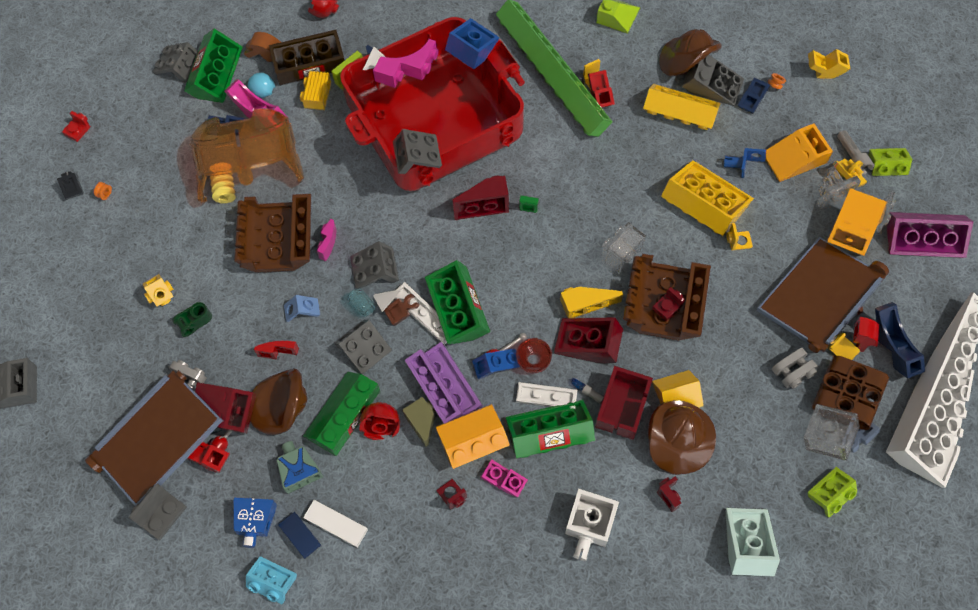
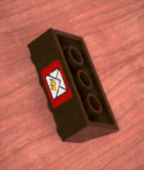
M337 30L269 45L279 85L304 80L305 77H308L310 70L312 72L332 73L333 69L345 61Z

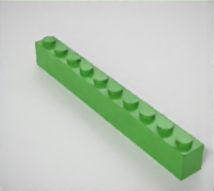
M507 0L496 13L500 19L499 23L507 28L508 34L518 42L517 46L525 51L527 59L535 64V69L545 77V82L553 87L555 95L563 100L565 108L571 111L574 115L573 118L584 127L583 131L588 136L599 137L613 121L521 5L516 1Z

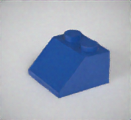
M470 18L449 33L445 50L467 66L475 69L485 61L498 42L499 37Z

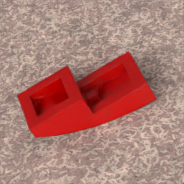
M272 341L257 345L254 348L258 357L277 360L278 353L297 355L299 350L296 341Z

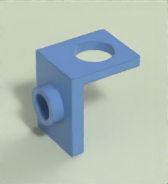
M295 295L284 304L286 322H290L298 314L320 316L317 298ZM291 305H293V312H292V314L289 313V309H290V306H291Z

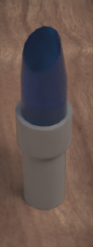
M572 378V385L582 391L584 395L591 397L599 404L603 402L604 397L594 391L592 387Z

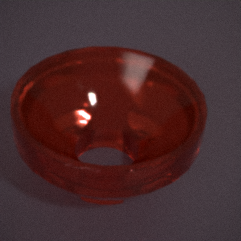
M530 338L518 346L516 359L524 371L539 373L549 366L552 359V351L545 341L538 338ZM535 354L540 358V361L537 364H531L528 361V357Z

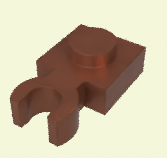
M408 294L404 302L398 298L384 310L392 325L396 326L409 317V309L419 307L420 304L417 302L412 305L410 304V300L415 297L413 294Z

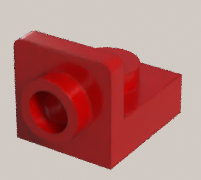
M71 111L69 114L73 119L64 128L62 133L78 142L91 126L87 122L88 118L85 115Z

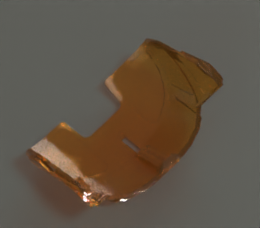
M267 108L254 109L251 118L223 124L220 123L219 118L214 117L200 124L191 136L190 147L197 173L198 201H201V204L207 201V197L204 196L203 192L207 176L237 172L240 183L250 185L253 182L251 169L270 165L281 160L295 173L298 182H303L304 173L299 155L296 153V141L292 124L289 118L280 112ZM236 129L239 131L240 147L237 146Z

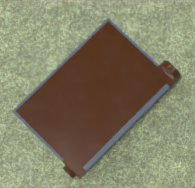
M819 237L760 304L757 311L807 342L812 352L818 353L821 351L824 353L889 274V269L880 261H873L869 266Z
M179 370L177 372L172 371L168 376L165 375L94 447L96 450L85 459V462L96 472L101 473L104 470L135 506L142 502L151 487L157 483L161 486L223 421L185 382L187 377Z

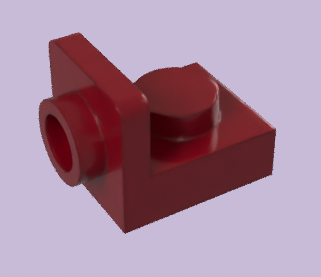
M669 287L666 294L653 305L652 310L667 322L683 306L685 299L678 290Z
M676 476L672 479L667 477L661 481L657 494L671 512L678 509L682 503L679 494L675 490H671V487L678 480Z

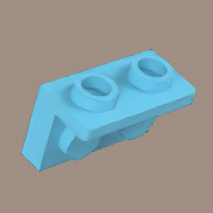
M260 556L246 574V587L253 593H259L267 597L271 602L283 604L285 594L296 580L297 574Z

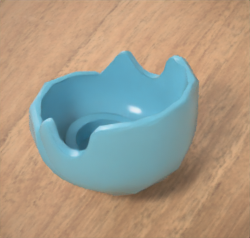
M255 73L250 77L247 85L248 89L259 98L271 95L273 88H276L273 79L265 73Z

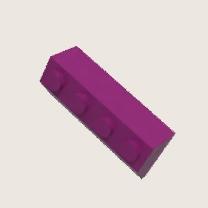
M889 212L887 224L889 254L966 258L973 221L966 215Z

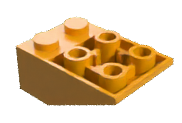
M813 123L798 129L766 150V161L779 182L828 163L833 151Z
M850 188L827 242L864 256L887 201Z

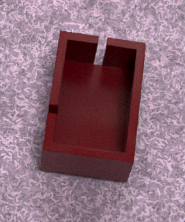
M614 366L595 428L610 433L614 429L617 430V435L634 440L653 378Z

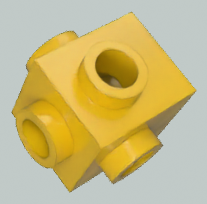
M159 274L143 283L147 291L144 295L150 304L154 302L156 306H164L174 297L171 293L174 290L168 280L164 282Z

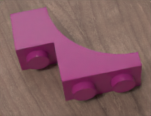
M429 39L420 50L409 56L401 58L381 56L373 69L375 81L395 88L397 83L402 80L404 74L423 80L425 75L430 72L432 61L436 60L438 56L436 41Z
M236 79L225 90V93L246 117L257 118L268 131H278L289 120L278 106L269 104L256 96L239 79Z

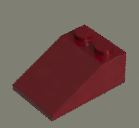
M496 175L486 178L452 199L454 219L460 220L509 213V193L506 177Z
M615 317L562 318L554 353L595 363H616L623 328Z

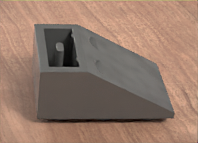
M708 55L687 71L682 87L693 95L735 106L744 78Z
M28 358L11 360L0 364V409L37 403V366Z

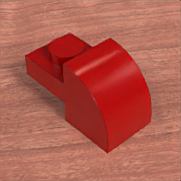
M606 70L589 73L590 94L601 107L614 105L612 88L609 87Z
M859 317L854 324L853 342L856 343V347L860 349V352H864L868 346H878L879 324L872 319Z
M202 442L187 459L202 465L208 470L220 473L230 453Z

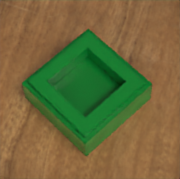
M520 196L519 210L536 213L538 211L539 198Z

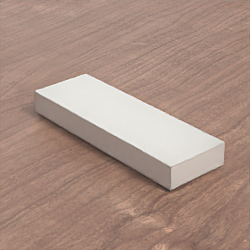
M519 382L516 402L548 407L565 405L576 401L577 390Z
M313 500L303 517L308 522L358 548L368 531L361 524L316 500Z

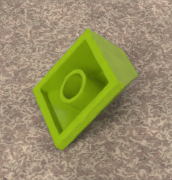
M603 0L597 12L596 23L628 34L640 7L619 0Z

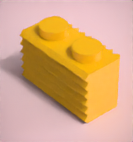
M310 70L308 77L304 78L305 89L301 91L300 101L303 102L304 108L325 110L331 87L330 74L328 72H312Z

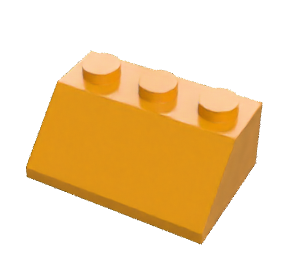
M492 404L436 426L442 446L453 469L510 445Z

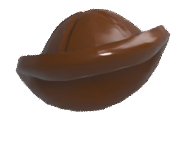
M702 29L687 31L680 37L674 38L665 44L659 58L660 68L668 76H678L690 70L710 53H717L722 48V45L719 41L713 40Z
M293 368L272 375L261 381L253 389L252 392L257 395L250 423L258 431L270 435L287 432L292 427L296 417L304 410L308 400L306 390L302 385V374L299 370Z
M673 400L660 404L650 418L648 429L649 450L652 460L659 468L670 474L680 475L698 471L708 463L715 450L716 431L713 422L703 410L689 402Z

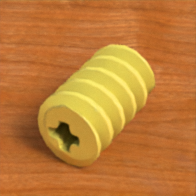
M227 162L215 163L209 168L212 198L215 202L221 204L233 202L236 198L234 195L232 166Z

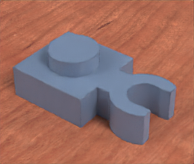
M873 423L869 430L852 427L849 429L851 435L844 437L842 441L843 446H846L848 443H854L851 446V451L854 453L859 449L861 442L867 445L879 434L880 428Z

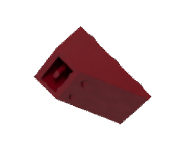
M197 382L195 392L223 420L216 428L247 434L257 394L245 390Z

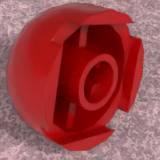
M312 0L311 4L314 6L313 9L309 8L308 12L318 18L329 17L332 13L335 14L339 8L338 0Z
M384 402L372 403L366 406L361 413L359 430L364 432L365 437L372 440H382L384 438L381 435H392L394 437L399 432V415L392 405Z

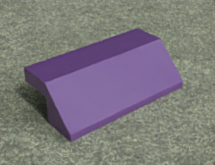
M442 342L426 353L420 349L405 359V362L443 423L483 407Z

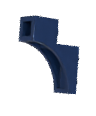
M890 302L875 308L876 322L879 324L878 341L892 351L894 369L907 379L925 372L924 355L917 350L905 333L899 318L897 304Z

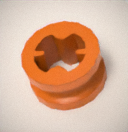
M773 73L771 75L772 79L768 80V84L773 88L782 89V84L786 82V79L779 74Z
M99 182L94 189V195L102 200H106L112 192V187L104 182Z

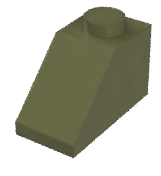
M421 397L404 408L403 414L425 447H427L430 443L435 420V408L430 401L426 402Z

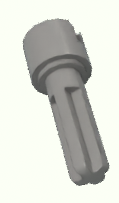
M846 130L840 131L837 138L854 162L860 160L863 163L860 169L864 172L862 176L866 175L865 167L867 166L870 170H873L874 163L867 153H861Z

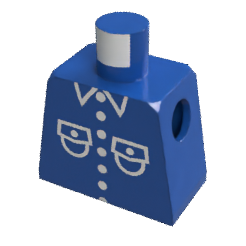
M234 497V531L238 535H244L243 547L255 548L257 536H268L277 508L274 500Z

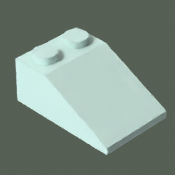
M726 508L728 558L732 575L775 576L780 558L768 510Z

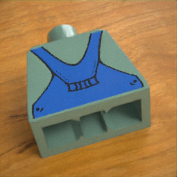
M292 441L286 442L281 446L285 455L278 457L277 463L282 485L287 494L323 477L321 471L303 446L296 449Z

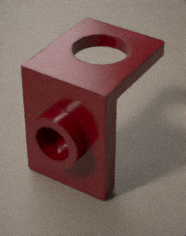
M453 479L436 490L450 510L454 507L458 508L466 502V490L464 488L460 489ZM448 487L456 489V494L451 498H447L444 494L445 489Z

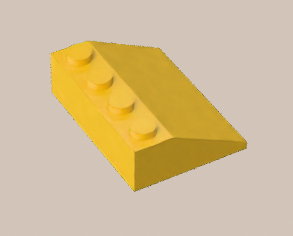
M694 160L669 179L661 195L668 203L674 204L684 213L691 215L699 223L705 224L715 233L722 236L730 230L731 224L738 220L754 199Z

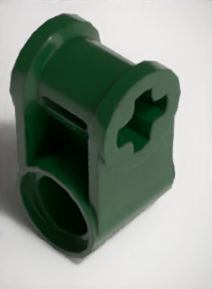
M196 302L183 312L175 315L172 322L179 327L182 337H188L209 323L212 319V313L204 303Z

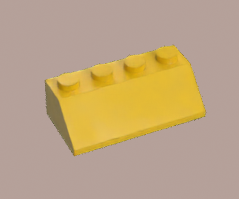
M653 84L648 90L643 109L652 115H657V113L663 114L666 119H680L683 124L691 125V123L698 125V128L708 130V128L712 129L721 103Z

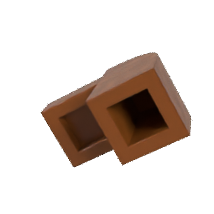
M255 32L252 39L246 44L244 55L248 58L260 55L266 61L272 62L269 45L280 43L281 41L268 33Z

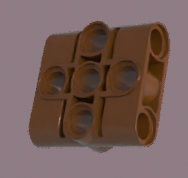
M833 356L812 408L820 414L858 429L869 430L889 381V376L882 371L848 358ZM840 407L847 408V411L842 410Z

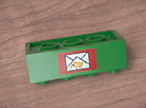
M215 28L205 34L184 91L200 100L223 103L227 95L225 90L230 86L243 47Z
M456 260L425 277L447 344L474 341L490 333L467 266Z
M347 372L303 437L337 456L360 423V416L366 406L372 404L380 393L378 383L362 374Z
M583 400L506 417L516 458H525L538 453H547L552 450L565 449L570 446L595 441L593 420Z

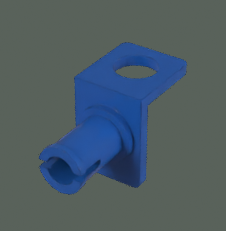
M745 148L744 156L742 157L725 156L724 167L740 168L742 170L741 178H744L747 160L765 162L766 150ZM758 153V154H760L761 156H760V157H754V156H752L751 154Z

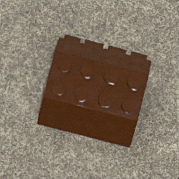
M295 194L292 195V202L258 204L256 197H244V201H238L237 214L239 215L236 220V230L239 232H236L235 247L237 248L235 249L234 262L239 263L241 268L256 273L295 271L310 262L312 195Z
M642 254V256H634L632 270L634 271L631 272L629 287L631 288L628 289L626 304L629 306H625L623 319L627 321V326L640 334L678 341L701 337L711 265L692 262L690 269L653 263L654 255ZM672 287L674 290H678L685 300L683 306L666 322L652 310V307L666 294L667 289Z

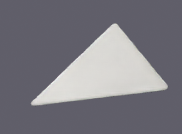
M373 47L363 70L375 68L379 58L385 56Z
M402 289L373 295L382 312Z

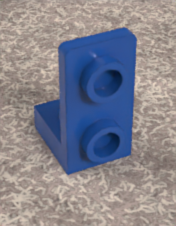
M516 349L485 353L472 361L478 379L485 378L494 372L521 367Z

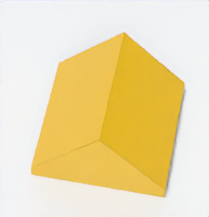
M690 370L652 381L660 404L679 400L689 402L699 408L704 406L700 381Z

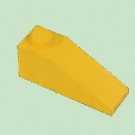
M570 287L561 292L560 301L567 318H575L620 303L623 298L622 291L588 287Z

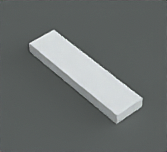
M404 282L396 289L402 290L394 299L397 300L399 298L404 302L408 294H413L415 297L410 300V304L412 305L417 302L420 305L416 309H409L408 312L438 341L445 345L447 341L436 310Z

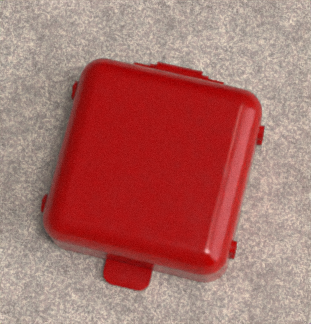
M446 18L379 49L387 58H401L420 50L429 39L436 41L438 56L436 60L432 61L430 72L425 75L423 80L404 74L402 80L397 83L395 88L376 82L373 69L363 70L370 54L349 63L341 72L340 78L346 103L352 112L345 119L347 129L357 144L362 146L372 144L395 183L403 190L416 191L427 185L430 186L431 183L506 146L509 147L510 144L517 141L522 135L524 103L520 95L515 92L507 78L511 77L515 79L519 86L524 85L525 81L520 75L519 64L500 39L485 61L475 69L467 66L447 52L445 48L449 33L466 22L462 18ZM402 129L435 134L442 166L435 168L413 164L406 174H399L393 140Z

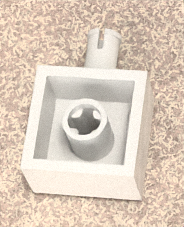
M578 489L565 534L579 539L573 555L574 558L579 559L580 552L582 551L581 561H586L590 545L593 543L606 547L618 508V501ZM591 515L595 516L593 521L589 520Z

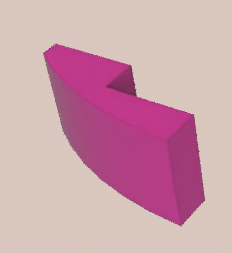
M330 219L328 223L323 225L321 229L323 241L317 247L319 259L325 262L333 249L336 239V225L333 219Z
M492 459L480 477L517 498L528 479L512 469L508 470Z

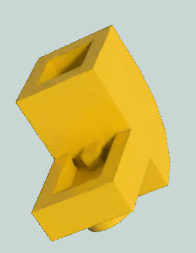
M837 49L826 56L814 50L808 53L809 67L816 71L817 78L832 79L850 70L849 56Z

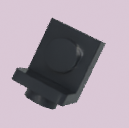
M71 171L61 174L60 178H57L66 200L84 194L78 180V174Z

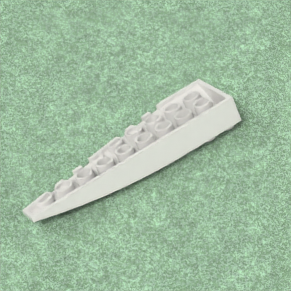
M974 292L970 293L929 359L925 372L922 373L886 451L901 466L942 488L946 487L960 453V446H956L958 438L963 436L964 430L961 428L962 419L966 418L965 402L969 401L974 370H972V363L976 362L977 354L974 352L976 344H978V296Z

